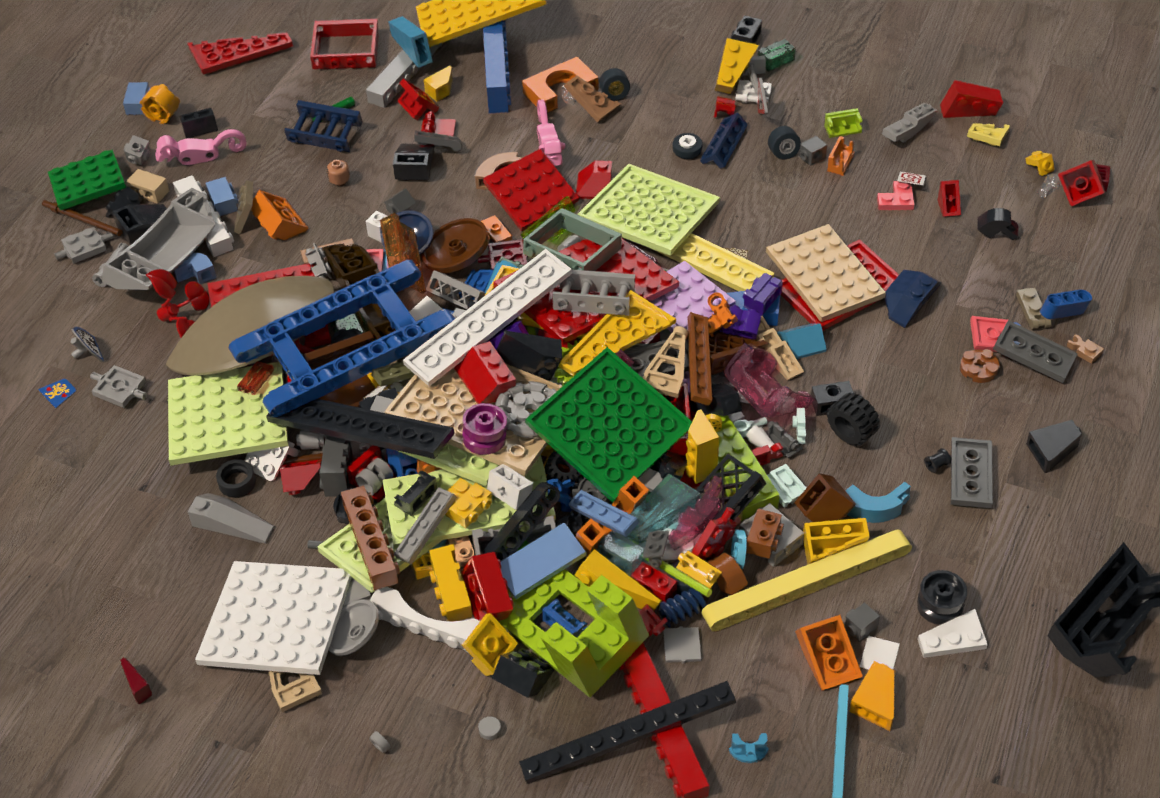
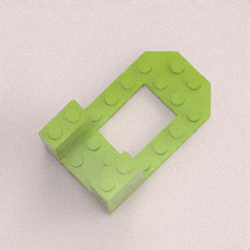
M566 569L518 599H515L508 589L509 597L513 599L514 608L508 618L500 621V624L540 658L547 661L551 667L590 698L649 636L631 596L603 575L588 587ZM559 594L563 595L594 619L577 638L557 622L546 632L533 623L542 613V609L547 607Z

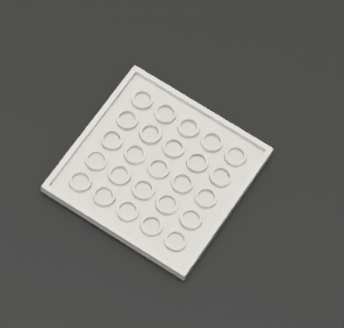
M234 561L195 661L197 665L320 675L352 577L341 568Z

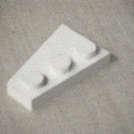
M975 609L918 636V643L923 658L987 648V641Z

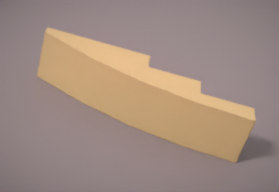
M762 315L757 338L754 340H764L768 343L766 357L786 380L804 373L786 341H781L775 329H770Z

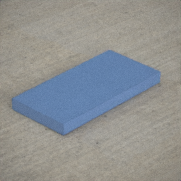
M562 523L501 561V573L507 581L508 589L514 598L518 599L587 554L566 524Z

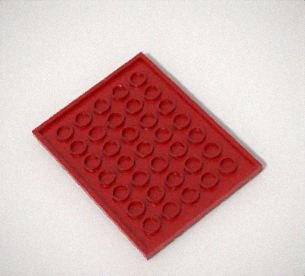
M584 239L558 252L584 263L602 245ZM624 239L621 242V249L596 270L597 272L635 274V293L649 302L679 288L680 281ZM515 272L493 281V287L496 288ZM560 284L524 311L527 316L555 339H561L562 345L590 332L606 315L603 313L553 310V292H562ZM570 289V293L580 294L581 290ZM589 291L588 294L599 295L600 292ZM608 292L607 296L617 297L619 295V293Z

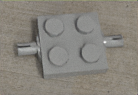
M94 227L88 228L61 239L64 250L54 253L57 260L67 256L74 264L107 251L104 242L114 237L110 232L100 235Z
M115 365L104 375L92 372L90 375L92 380L98 381L97 385L92 389V394L95 397L123 408L133 397H138L142 400L147 398V392L140 390L146 383L145 377Z

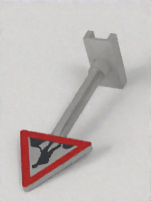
M765 56L753 57L742 74L749 75L755 94L758 96V114L768 113L763 80L756 76V74L765 73Z

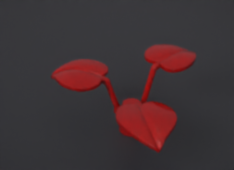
M156 269L150 271L146 276L150 279L156 292L162 298L167 299L161 305V308L157 310V316L163 322L177 320V331L180 338H182L195 321L187 320V317H176L179 308L191 302L195 310L201 311L208 306L209 295L201 284L191 281L185 286V294L189 299L179 305L169 303L176 294L174 290L177 286L175 278L167 270Z

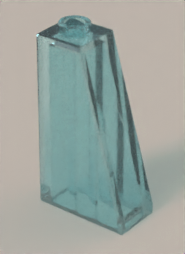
M668 474L630 514L636 517L639 523L625 538L631 542L635 541L639 545L647 541L649 532L663 531L702 506L701 494Z

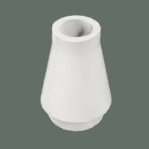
M757 425L753 426L746 434L748 441L757 447L768 445L770 448L774 444L764 429Z

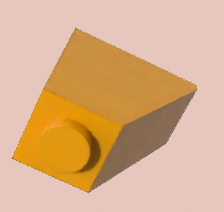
M874 661L851 700L849 712L890 731L894 719V670L885 664Z

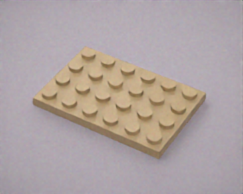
M829 224L766 247V253L820 322L885 298L886 292Z

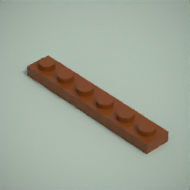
M690 312L687 320L691 401L710 405L712 402L708 317Z

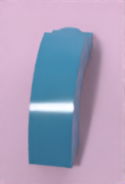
M903 482L888 495L874 497L863 493L856 486L852 485L845 491L856 505L847 515L854 519L866 518V521L869 523L892 520L901 514L902 506L909 500L911 486Z

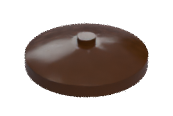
M463 218L451 221L434 231L431 245L421 254L422 260L431 271L451 273L461 270L475 262L484 253L489 244V232L486 226L477 219Z

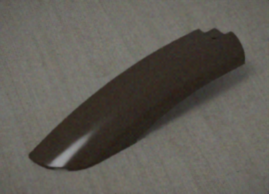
M334 244L322 247L341 289L380 272L369 253L359 245ZM371 303L355 312L365 332L371 331L373 335L372 342L396 331L395 328L392 329L388 318L383 316L382 310L377 303Z

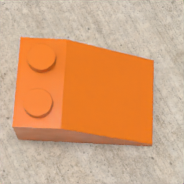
M840 615L795 631L803 654L821 690L863 677Z

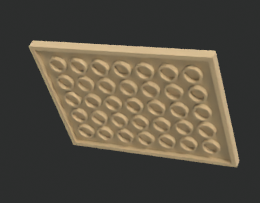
M506 364L516 378V383L528 384L529 381L547 384L548 388H554L557 391L562 387ZM454 368L430 387L417 375H414L384 411L387 414L453 427L455 434L448 444L497 465H507L523 476H526L548 445L540 436L524 438L514 435V432L511 430H506V443L498 452L479 455L468 450L462 441L463 414L468 408L477 403ZM527 409L529 413H533L535 411L533 409Z

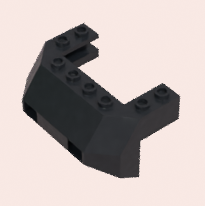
M1123 542L1054 622L1047 636L1064 658L1095 678L1129 673L1137 658L1135 656L1118 658V655L1127 646L1125 644L1127 638L1136 632V627L1141 622L1146 620L1150 610L1160 607V573L1149 575Z

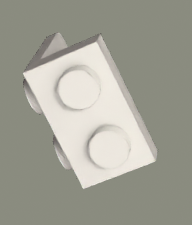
M288 441L289 446L249 452L244 461L252 466L255 474L269 481H275L287 455L296 457L300 450L294 448L295 444Z

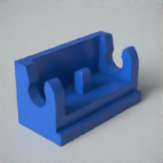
M557 599L542 609L543 621L551 627L557 622L576 638L588 627L585 621H578L559 604L560 601Z

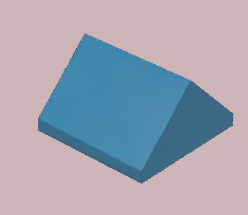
M821 323L807 324L778 332L781 341H786L796 359L823 353L827 350Z

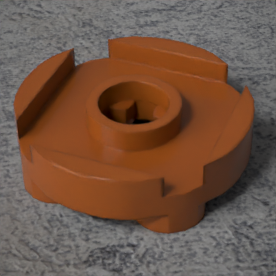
M989 349L966 351L961 359L960 371L966 378L967 376L973 378V382H990L998 374L999 361Z

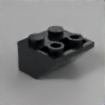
M518 649L500 656L492 679L530 698L539 693L555 669L544 659L531 656V652L528 650Z

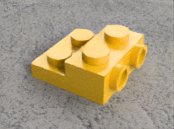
M460 478L448 490L454 493L456 499L445 515L464 528H467L478 519L484 510L491 506V492L477 483L472 485Z
M489 613L483 617L462 646L473 657L472 663L485 676L494 674L500 656L514 651L513 649L518 642Z

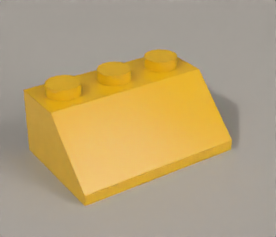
M702 410L697 411L688 430V440H686L688 453H686L687 466L685 469L688 477H692L696 484L704 481L718 465L719 436Z

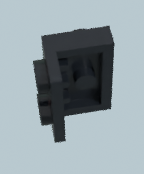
M126 185L127 188L116 193L115 201L108 203L105 208L108 210L105 216L108 218L111 214L113 215V211L127 205H139L144 197Z

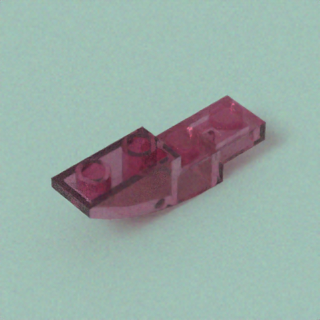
M714 476L711 482L708 481L704 489L705 494L702 499L699 498L697 500L695 509L688 506L687 510L680 514L677 528L672 529L669 535L671 549L677 550L694 540L719 512L721 503L718 496L723 488L721 478Z

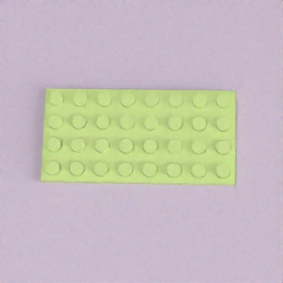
M541 455L526 476H523L533 482L532 491L539 483L547 482ZM444 469L427 473L436 477L437 489L439 487L446 491L460 478L472 485L476 483ZM419 474L383 480L394 549H397V546L401 544L432 498L431 496L412 516L394 506L396 501L394 497L396 495L402 496L418 480ZM491 494V506L484 510L474 523L464 528L444 515L428 541H441L472 535V530L482 529L488 532V529H501L516 510ZM537 505L534 506L532 512L536 510ZM554 507L545 517L554 516V520H556Z

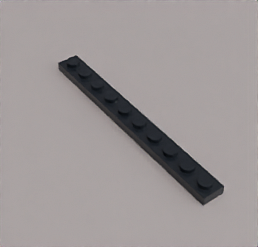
M727 680L519 761L527 784H530L736 703V699Z

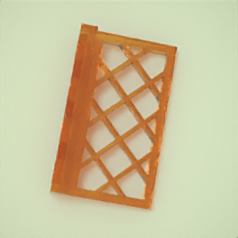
M396 213L381 219L380 224L388 267L390 268L405 260H412L421 271V277L415 282L416 284L409 287L420 293L426 292L415 230L400 222L399 215Z

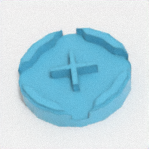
M736 529L732 538L731 554L742 570L746 558V533L744 530Z

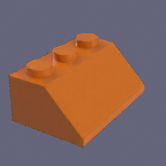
M261 190L257 192L253 199L252 214L259 219L260 225L268 231V235L271 238L287 240L307 231V225L285 198Z

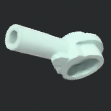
M763 417L754 421L736 420L733 424L743 438L746 437V434L753 426L757 425L760 427L768 422Z

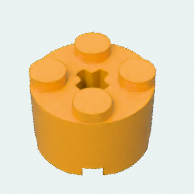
M164 84L152 86L140 101V104H142L141 110L144 115L154 122L155 120L161 121L160 124L168 122L178 109L180 99L169 91L168 87Z

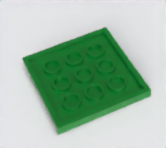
M113 149L48 171L60 211L127 188Z

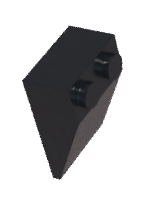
M505 330L496 351L503 361L510 366L551 381L562 360L561 339Z

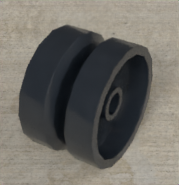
M936 570L928 573L920 584L917 598V609L921 616L928 622L936 625H942L961 616L967 598L965 582L957 574L947 570Z

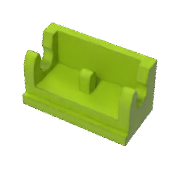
M858 108L826 113L824 127L829 138L862 133L860 125L862 118Z

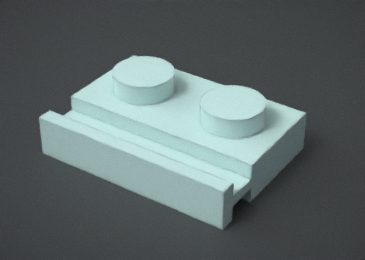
M787 464L769 472L767 475L780 494L779 502L784 508L790 503L793 504L806 489Z

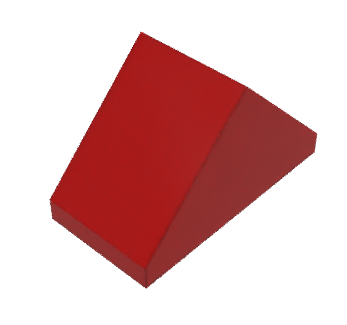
M959 180L940 182L937 200L943 217L961 215Z

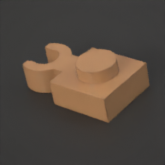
M1076 334L1073 336V340H1068L1067 343L1068 348L1077 350V355L1091 364L1103 354L1104 348L1089 339L1086 342L1082 341V338Z

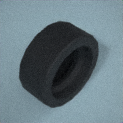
M235 459L227 461L220 466L216 473L219 490L228 497L237 498L244 496L255 486L256 479L253 468L244 460ZM233 473L247 474L246 479L241 483L227 484L224 482Z

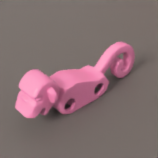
M538 100L537 113L538 120L541 125L537 126L539 149L543 151L554 166L561 165V152L565 148V143L560 142L554 124L548 123L545 101Z
M234 129L223 131L214 140L212 138L206 140L186 138L176 142L173 137L164 135L157 141L155 155L156 160L159 162L164 161L165 158L167 162H170L176 156L181 164L192 165L216 159L219 154L218 146L227 138H229L228 146L234 152L244 150L247 142L245 135ZM232 137L238 138L240 143L235 144V139ZM207 153L214 154L212 157L206 156ZM189 157L190 161L185 162L182 159Z

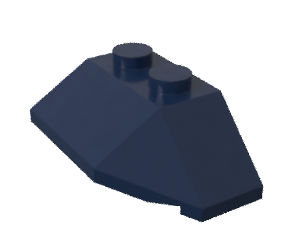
M903 270L885 291L889 319L905 328L942 282L925 272Z

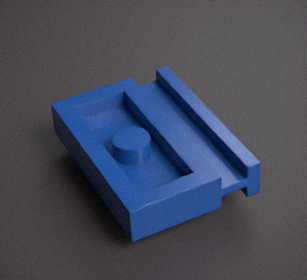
M472 269L465 284L485 292L493 270H479L476 272ZM462 291L459 292L460 299L463 298Z

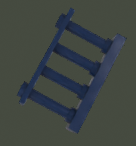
M298 100L296 106L299 119L294 129H284L287 140L293 143L323 147L340 152H350L347 137L352 126L361 127L363 121L360 111ZM316 117L309 132L300 131L306 118ZM322 120L330 121L324 135L316 134ZM337 123L346 124L340 138L331 136Z

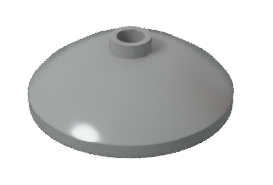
M363 599L354 601L342 608L328 649L332 654L338 656L351 654L362 648L371 639L379 621V611L376 605L369 600Z

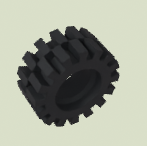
M555 451L549 455L544 467L547 480L559 479L561 482L571 479V482L576 483L581 474ZM564 464L569 467L570 472H562L556 465Z

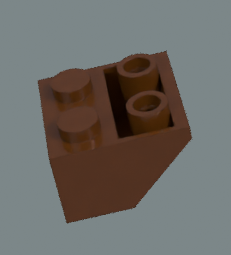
M821 473L816 476L794 502L805 517L812 522L843 520L856 505L833 476Z

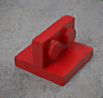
M404 78L400 81L399 84L405 89V92L398 99V103L413 119L418 120L427 108L435 113L438 111L439 107L423 90Z

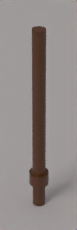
M47 200L42 202V206L51 209L54 213L67 215L117 236L122 235L121 229L68 208L60 211L57 202L52 203Z

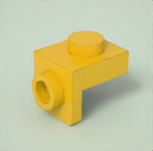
M1035 151L1031 156L1025 158L1027 165L1038 167L1040 176L1055 170L1052 154Z

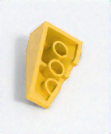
M595 549L575 573V576L589 587L603 575L631 596L636 607L639 609L648 604L654 611L661 602L660 599Z

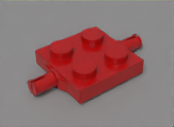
M726 507L720 518L710 520L691 553L704 561L707 558L718 557L722 554L724 545L733 536L734 529L737 526V523L730 519L735 512L732 508Z

